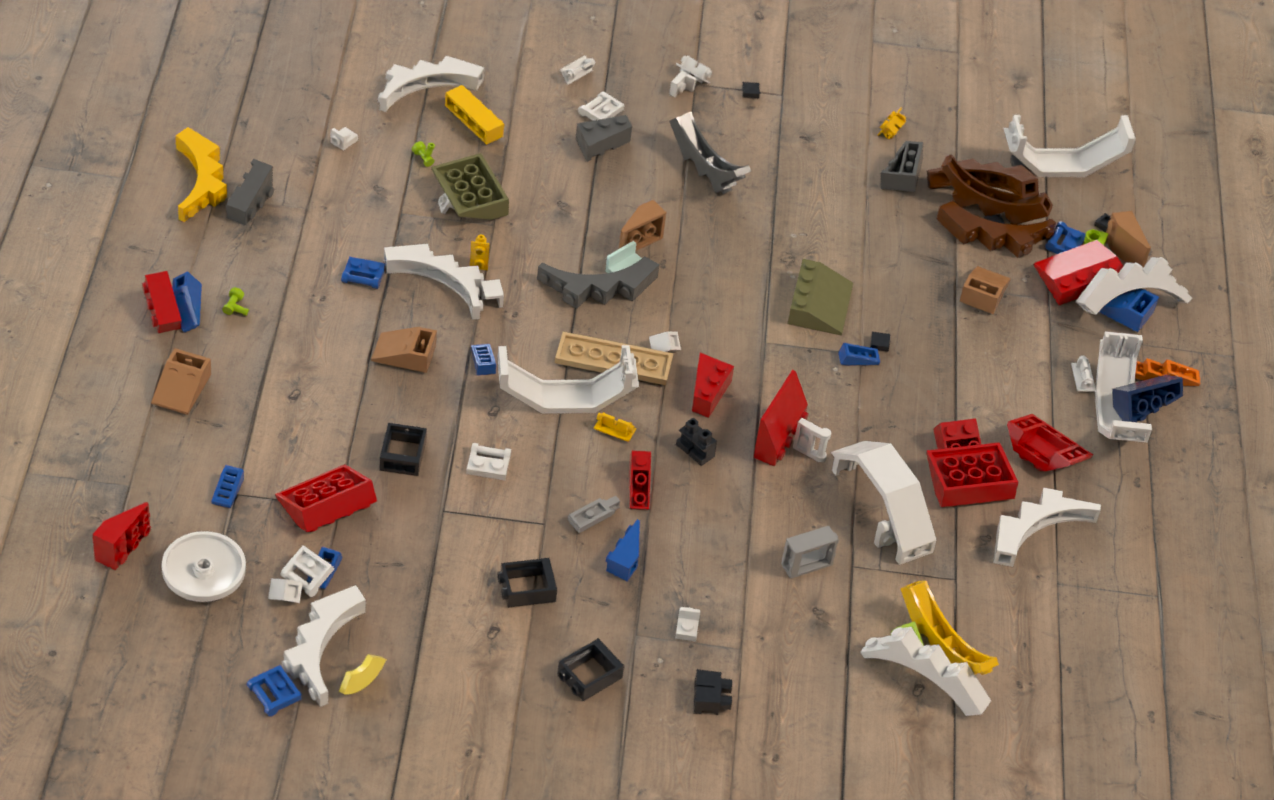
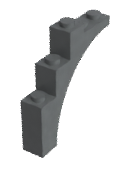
M691 112L669 121L684 160L691 158V161H694L699 176L706 174L709 177L715 193L722 191V194L732 191L731 187L737 185L736 181L746 178L745 174L751 172L749 165H734L719 156L703 137Z
M644 256L641 260L625 269L606 274L587 275L562 271L542 262L538 266L537 280L562 293V300L575 308H579L589 297L606 305L617 293L634 301L658 278L660 264Z

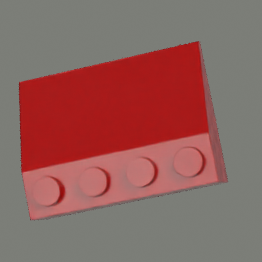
M1098 240L1033 264L1058 305L1078 299L1101 268H1112L1117 273L1123 268L1118 257Z
M795 370L790 372L760 420L753 458L774 467L778 460L781 461L783 459L786 447L790 448L799 420L801 418L807 420L809 415L806 412L808 403Z
M1000 442L927 450L926 455L934 491L941 507L1015 499L1019 482Z
M346 464L275 494L277 500L296 525L305 532L316 531L320 526L332 524L336 519L350 516L353 512L359 509H366L371 504L377 502L372 480Z

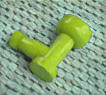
M419 141L412 146L413 153L421 156L426 167L434 164L435 160L431 155L435 144L428 143L426 149V145Z
M237 287L231 288L229 291L230 299L223 306L222 311L227 315H232L235 311L247 316L249 309L236 304V302L243 299L244 292Z

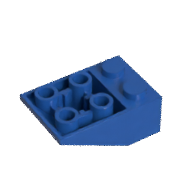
M1133 289L1109 301L1099 312L1138 332L1154 313L1159 297L1145 289Z

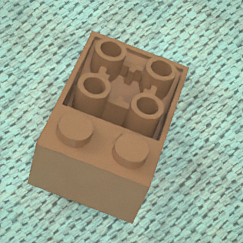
M977 266L968 276L959 302L994 314L1011 278Z
M413 327L382 332L371 361L427 373L436 348L437 330Z
M174 348L165 364L151 404L188 415L211 376V359Z

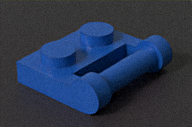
M1058 222L1052 238L1047 241L1045 247L1056 254L1083 245L1086 233L1067 227L1064 222ZM1061 234H1064L1066 237L1060 246L1057 244V241Z
M349 257L346 268L342 273L341 282L369 285L372 288L378 289L386 263Z
M281 665L251 678L246 684L249 690L254 691L265 707L264 711L268 716H273L279 710L301 700V693ZM265 683L276 701L271 702L260 685Z

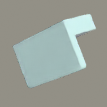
M632 241L608 255L605 272H616L641 260L642 258L635 253L636 242Z

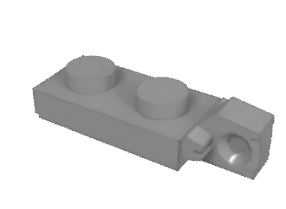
M617 496L608 500L599 498L569 514L568 521L578 533H581L613 515L620 508V500Z

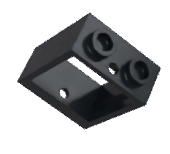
M388 423L380 454L379 471L419 476L426 445L427 428ZM396 440L419 444L417 456L389 453L391 441Z
M550 558L501 563V571L497 573L498 583L503 586L501 588L502 599L506 600L508 608L556 602L557 586ZM538 575L542 577L544 589L511 591L509 579Z
M597 638L560 660L557 674L560 680L566 682L571 688L572 693L584 702L622 679L624 665ZM594 658L607 673L584 685L572 670Z

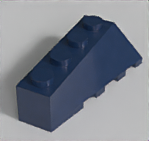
M1164 375L1112 388L1113 408L1122 421L1141 422L1149 414L1158 412L1162 406H1167L1183 396V378Z

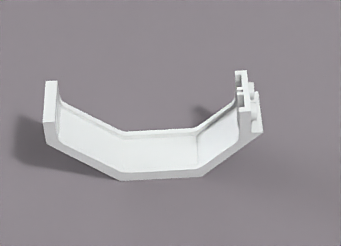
M1013 115L1009 128H1004L1010 152L1038 177H1086L1130 153L1135 142V136L1128 115H1121L1119 124L1114 130L1076 149L1034 148L1026 141L1027 137L1023 136L1024 127L1023 124H1019L1020 115Z
M1105 332L1103 339H1100L1095 385L1098 432L1109 439L1147 443L1152 431L1151 424L1122 421L1113 408L1112 388L1135 382L1136 362L1143 341L1142 335Z
M622 345L620 361L617 365L589 380L539 379L507 360L506 346L498 347L500 388L542 414L596 413L639 387L636 359L634 358V353H630V345Z
M862 441L831 452L835 457L832 467L835 475H839V472L844 469H848V471L854 470L856 465L859 464L882 495L898 545L896 561L899 565L933 553L936 537L920 482L891 443Z

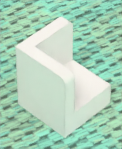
M500 279L481 281V299H497L499 308L503 307L504 294Z
M668 331L649 337L651 349L663 352L681 350L678 332Z
M271 579L268 598L300 603L303 582Z

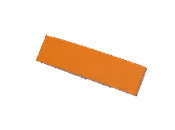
M1147 358L1144 362H1136V379L1148 380L1170 375L1182 377L1183 386H1199L1201 384L1199 370L1167 359L1162 364Z

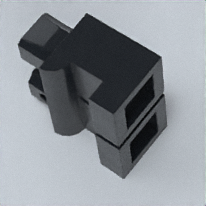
M691 418L686 422L685 426L679 429L681 437L676 440V445L702 466L715 457L717 441L712 437V432L708 429H702L698 426L699 422L695 418Z
M697 669L694 681L693 714H702V711H713L715 715H719V710H731L732 696L721 695V693L732 692L733 680L722 678V672Z

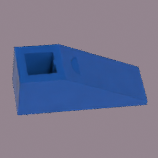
M187 271L173 278L172 289L184 333L200 325L202 284Z
M637 519L633 525L628 526L624 538L618 540L615 550L613 552L610 551L605 560L607 562L606 571L625 581L630 579L638 566L640 520Z

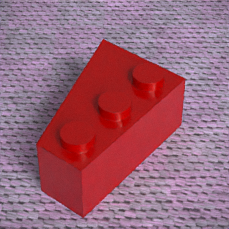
M168 271L145 275L142 289L146 297L148 310L152 314L151 321L153 327H156L158 333L181 329L182 320Z
M700 352L691 411L707 418L710 417L732 382L733 365Z

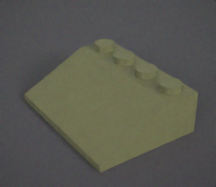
M481 153L431 167L432 172L459 217L493 220L509 215V199Z
M802 259L788 324L842 336L853 282L821 262Z

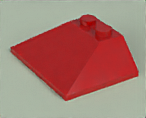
M1029 414L1007 423L1013 450L1019 454L1018 456L1021 459L1030 461L1040 471L1071 466L1092 458L1094 455L1034 414Z

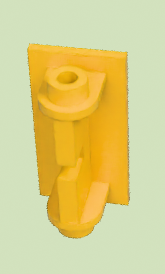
M902 108L897 112L893 111L887 117L889 121L885 120L879 127L882 130L878 133V136L881 133L887 139H892L906 123V117L899 113Z
M480 234L476 237L475 241H471L470 266H478L479 270L488 271L490 243H486V237Z
M605 412L598 413L596 418L598 421L593 428L627 442L630 441L636 431L632 422L621 419L616 421L615 417Z

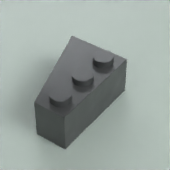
M627 115L577 123L576 141L586 161H590L593 156L598 154L600 156L603 155L608 149L612 148L614 150L629 143L632 125Z
M904 142L897 151L896 157L890 160L888 167L881 172V189L916 192L923 161V142Z
M253 159L251 162L252 168L250 172L244 173L243 178L245 180L241 187H236L226 204L227 218L244 225L255 217L256 212L264 206L265 201L272 197L274 193L273 166Z

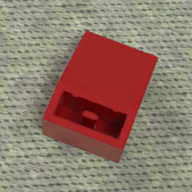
M976 418L943 422L933 428L938 449L981 444Z
M145 502L103 521L92 534L95 561L113 570H116L121 564L126 562L128 555L137 549L139 542L144 537H147L151 531L149 503Z

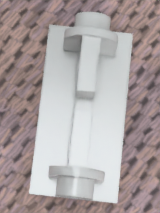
M583 56L560 69L567 85L593 71L592 68L595 65V61L592 58L587 59L586 56Z
M683 56L681 65L676 63V65L681 67L680 71L687 74L692 73L695 75L696 80L701 83L703 80L709 83L706 80L712 74L709 67L699 63L698 67L695 68L698 61L690 56Z
M1080 356L1077 363H1071L1078 392H1096L1090 363H1088L1089 360L1085 356Z

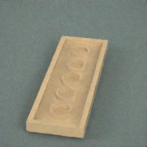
M563 332L555 363L603 373L619 363L622 345L628 344ZM630 345V353H634V358L636 359L638 380L666 385L673 353Z

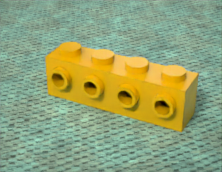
M461 85L445 92V106L486 145L503 137V121L498 119L491 110L483 105L471 91Z

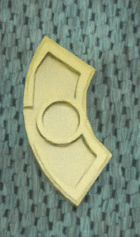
M368 654L364 662L357 669L346 672L339 692L353 694L367 687L380 673L386 659Z

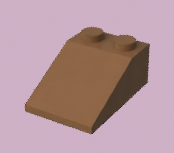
M654 200L640 205L621 229L619 249L634 241L636 242L637 251L663 239L666 211Z
M1133 212L1112 213L1106 231L1108 233L1106 244L1110 251L1125 263H1138L1144 268L1151 247Z

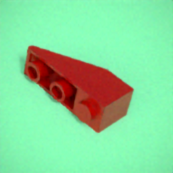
M631 451L629 464V509L649 510L651 451Z

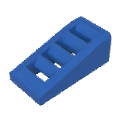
M843 343L838 353L841 365L880 364L878 349Z
M490 344L471 345L477 375L496 374V361Z
M229 465L224 466L211 504L231 508L244 480L243 469ZM220 495L227 496V497H229V499L223 498V497H219V496H220Z
M322 546L318 556L323 560L326 558L332 560V562L328 563L334 568L332 573L319 587L326 589L340 565L342 555L341 552ZM308 576L306 582L310 584L313 579Z

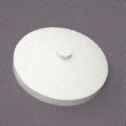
M194 532L176 539L166 549L162 559V575L167 586L177 595L192 601H215L230 595L241 585L246 572V560L240 546L229 537L215 532Z

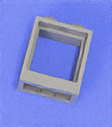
M828 525L787 538L781 565L789 578L792 579L832 566L839 542L837 534ZM820 548V549H818V550H815V551H812V552H809V553H805V552H808V551H811V550Z

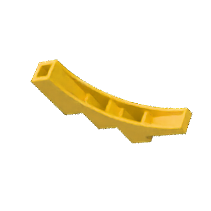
M189 127L175 136L176 149L189 159L198 176L189 196L178 205V219L182 222L193 217L201 209L207 207L208 204L215 207L227 198V185L222 182V179H224L223 165L218 163L220 160V146Z
M927 580L916 581L900 588L911 621H915L919 634H924L928 637L930 646L940 645L951 664L967 662L975 675L978 673L981 675L988 674L993 671V667L999 665L997 657L988 656L975 650L956 633L938 607Z

